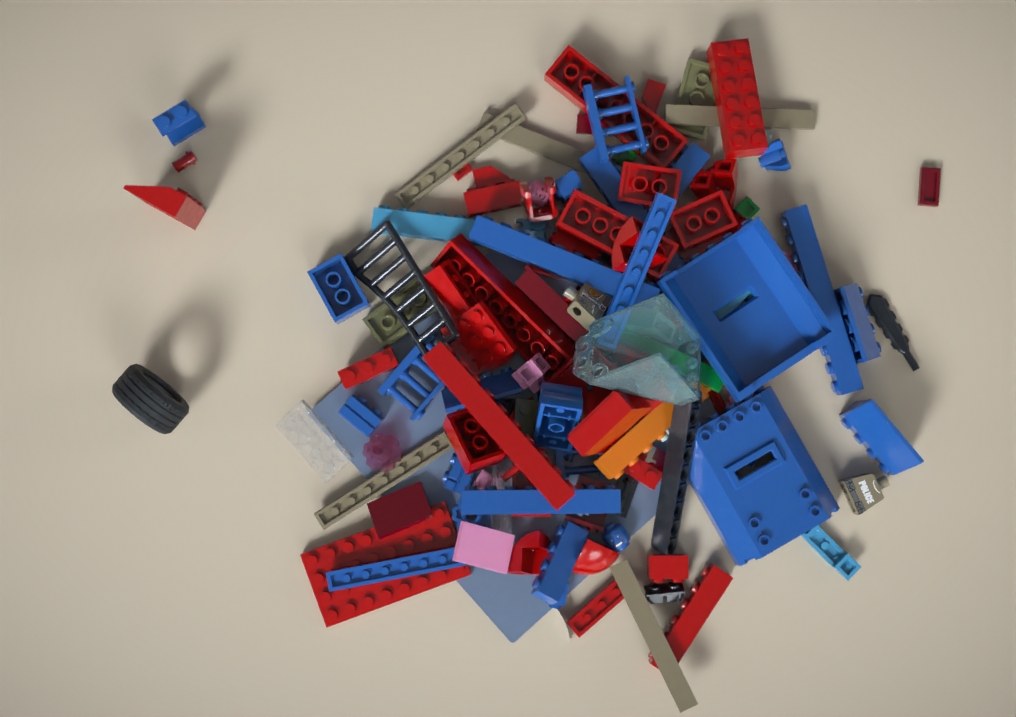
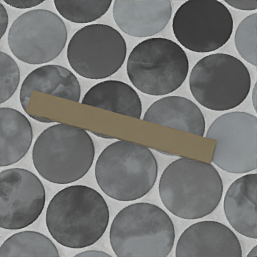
M515 102L395 193V196L404 208L409 209L450 178L455 172H458L466 164L524 122L527 116Z
M665 105L664 121L669 125L719 127L716 106ZM761 108L764 127L767 129H815V110Z
M484 112L477 131L496 118V116ZM519 125L500 139L587 174L579 164V158L587 152ZM617 165L618 168H619L620 171H621V173L619 174V175L621 176V175H622V169H623V167L620 166V165Z
M441 432L315 512L314 516L323 530L451 450L453 446L446 432Z
M626 559L609 567L680 713L698 705L628 560Z

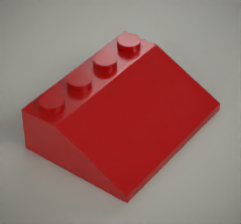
M125 185L123 188L143 202L193 230H196L206 212L202 208V203L179 187L175 190L171 187Z

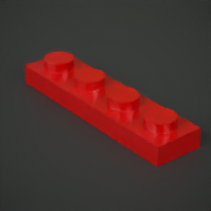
M613 580L566 622L579 638L624 599L616 580Z

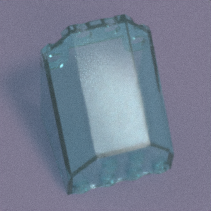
M664 293L593 321L589 326L590 331L587 335L581 336L576 341L572 373L590 385L680 406L700 399L701 336Z

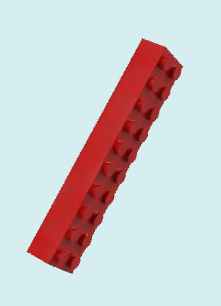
M462 234L451 239L430 266L434 269L450 259L479 302L483 300L516 345V351L526 361L539 352L551 366L545 372L544 377L546 381L579 350Z
M440 341L422 357L426 364L556 511L560 510L575 496L574 490L576 488L568 479L564 481L560 477L562 472L555 464L551 466L547 462L548 456L541 448L537 451L534 447V440L528 434L523 435L521 433L520 424L514 418L510 420L507 417L509 414L501 403L497 405L494 402L496 400L494 395L488 388L483 390L480 379L474 373L472 375L468 373V366L461 358L459 360L455 358L457 355L448 343L444 345Z

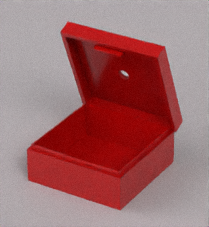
M590 340L546 381L582 388L583 408L579 424L568 434L569 437L567 438L582 457L605 452L652 408L638 392L639 387ZM591 384L593 390L588 391L586 385Z

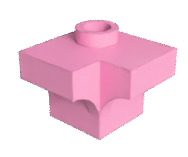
M538 352L512 374V377L523 390L529 387L534 394L540 390L542 381L546 382L544 375L551 366Z

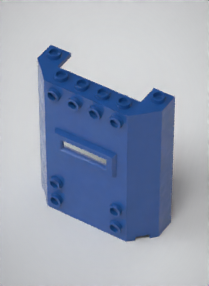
M750 217L741 223L743 227L738 232L726 234L721 238L722 242L718 245L715 242L705 248L707 252L702 255L699 253L695 254L689 259L690 263L684 266L683 263L673 269L672 273L669 270L659 276L661 280L657 283L736 403L817 349L839 337L759 217L754 220ZM750 290L754 296L752 299L719 319L715 313L717 310Z
M762 385L756 389L754 394L744 398L743 402L737 405L734 402L725 407L726 411L719 415L716 412L708 417L709 421L704 424L698 422L688 481L732 560L738 566L747 564L753 558L757 560L830 519L832 517L831 513L840 509L771 386L764 387ZM772 452L775 459L744 477L738 478L735 473L736 470L764 454Z

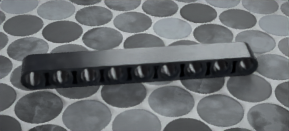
M681 385L677 389L651 539V547L667 555L673 554L677 546L702 402V391L686 385Z

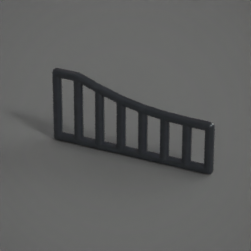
M385 220L345 255L344 258L354 276L371 289L392 310L423 356L429 352L424 341L442 326L446 325L451 333L441 341L444 345L447 343L450 345L460 337V333L389 220ZM387 230L392 239L360 267H357L353 258ZM397 246L401 255L377 276L370 280L363 274L393 247ZM406 261L411 271L386 292L377 286ZM416 277L421 286L399 305H396L391 297ZM426 293L431 302L408 320L402 311ZM436 309L441 318L419 335L413 326L432 310Z

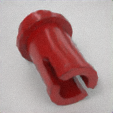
M186 151L185 155L172 162V165L180 173L191 164L195 165L198 159L192 151Z

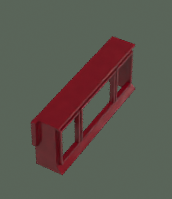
M526 265L524 267L525 273L515 282L516 288L579 349L590 340L607 358H612L615 349L596 343L595 340L598 333L594 329L590 332L587 331L567 312L569 305Z

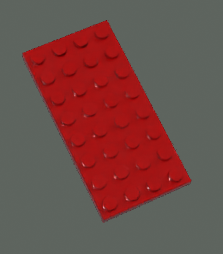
M446 501L430 506L433 518L381 540L377 536L375 527L300 554L326 628L472 574L470 566L466 565L329 592L326 577L327 571L455 547L458 534Z

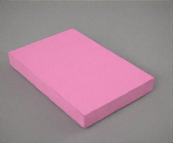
M461 521L452 561L507 574L515 535Z

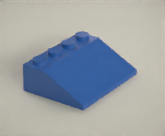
M873 399L855 401L839 415L842 419V425L846 429H851L854 433V439L866 447V453L871 459H876L879 463V469L884 474L896 475L924 462Z

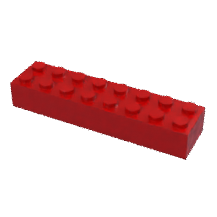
M570 45L567 46L544 76L545 82L587 115L582 91L584 85L591 84L592 89H596V91L620 86ZM626 93L599 98L595 102L597 108L605 109L628 104ZM635 98L643 135L648 139L649 148H647L645 155H641L639 148L633 149V151L651 166L667 168L684 148L688 139ZM630 111L605 116L600 120L601 126L605 128L633 122ZM635 130L612 134L622 143L637 141Z

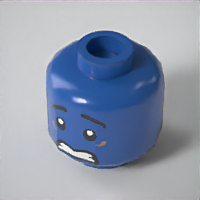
M611 522L604 527L605 532L602 534V539L609 549L620 552L630 545L631 536L621 523L614 525Z

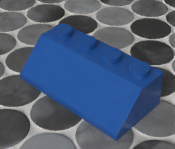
M857 283L835 289V297L856 364L881 357V346L875 340V328L869 321V310L863 303L861 287H858Z
M511 367L500 370L501 374L493 376V372L481 375V387L483 390L488 388L495 399L522 392L521 386L512 377L516 370H512ZM445 385V389L441 390L446 413L464 409L465 407Z

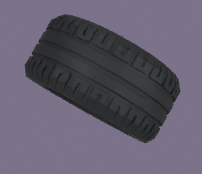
M130 365L112 386L113 395L123 407L145 425L161 434L171 433L189 413V405L183 397L159 376L142 365Z

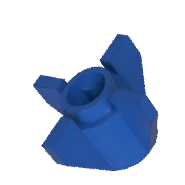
M780 138L773 140L768 145L765 153L758 157L761 168L765 167L766 170L786 171L791 169L783 141Z

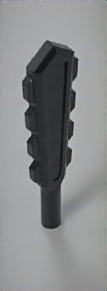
M870 294L866 303L870 316L875 317V323L884 330L883 334L886 339L891 340L890 345L892 348L903 354L913 371L919 369L918 363L909 350V339L906 335H903V328L895 321L896 316L893 311L889 310L890 305L887 299L883 298L882 295Z

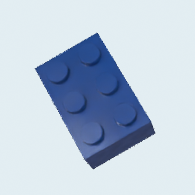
M341 253L307 272L335 323L340 324L371 306Z

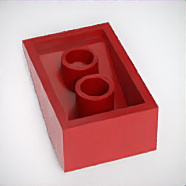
M624 162L617 201L651 207L657 192L677 200L682 170Z

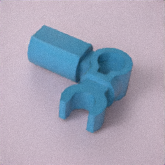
M522 218L515 220L516 223L523 224L521 230L535 231L536 233L533 234V238L542 237L547 240L546 233L543 232L546 227V221L531 222L530 220L525 221Z

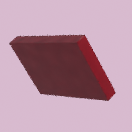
M421 481L367 503L377 536L380 540L434 517Z

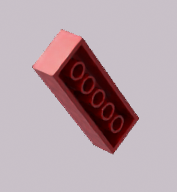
M749 39L711 42L706 53L725 160L763 155L768 148Z
M575 189L557 221L556 227L612 257L615 239L622 226L630 218ZM662 236L660 243L666 252L668 260L649 268L646 273L647 276L656 281L661 280L659 276L665 273L679 244Z

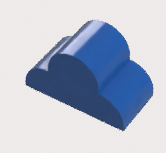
M542 381L533 433L534 446L571 452L573 445L567 438L569 437L568 434L579 424L583 408L581 387Z

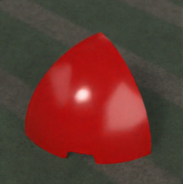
M737 159L718 160L713 162V166L705 171L701 169L690 184L691 190L697 198L702 199L722 190L733 211L738 180Z
M633 216L622 226L613 245L612 268L615 271L624 272L644 224ZM660 242L649 268L668 260Z
M535 531L522 537L512 548L507 573L539 576L541 571L540 565L549 553L547 552L551 543L549 538L541 531Z
M587 538L572 573L594 575L603 572L616 562L621 553Z

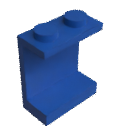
M186 99L152 119L161 135H167L173 146L178 145L206 128L198 112Z

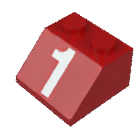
M653 445L645 454L641 452L637 456L639 460L631 467L627 465L623 469L624 473L654 490L662 478L666 453Z

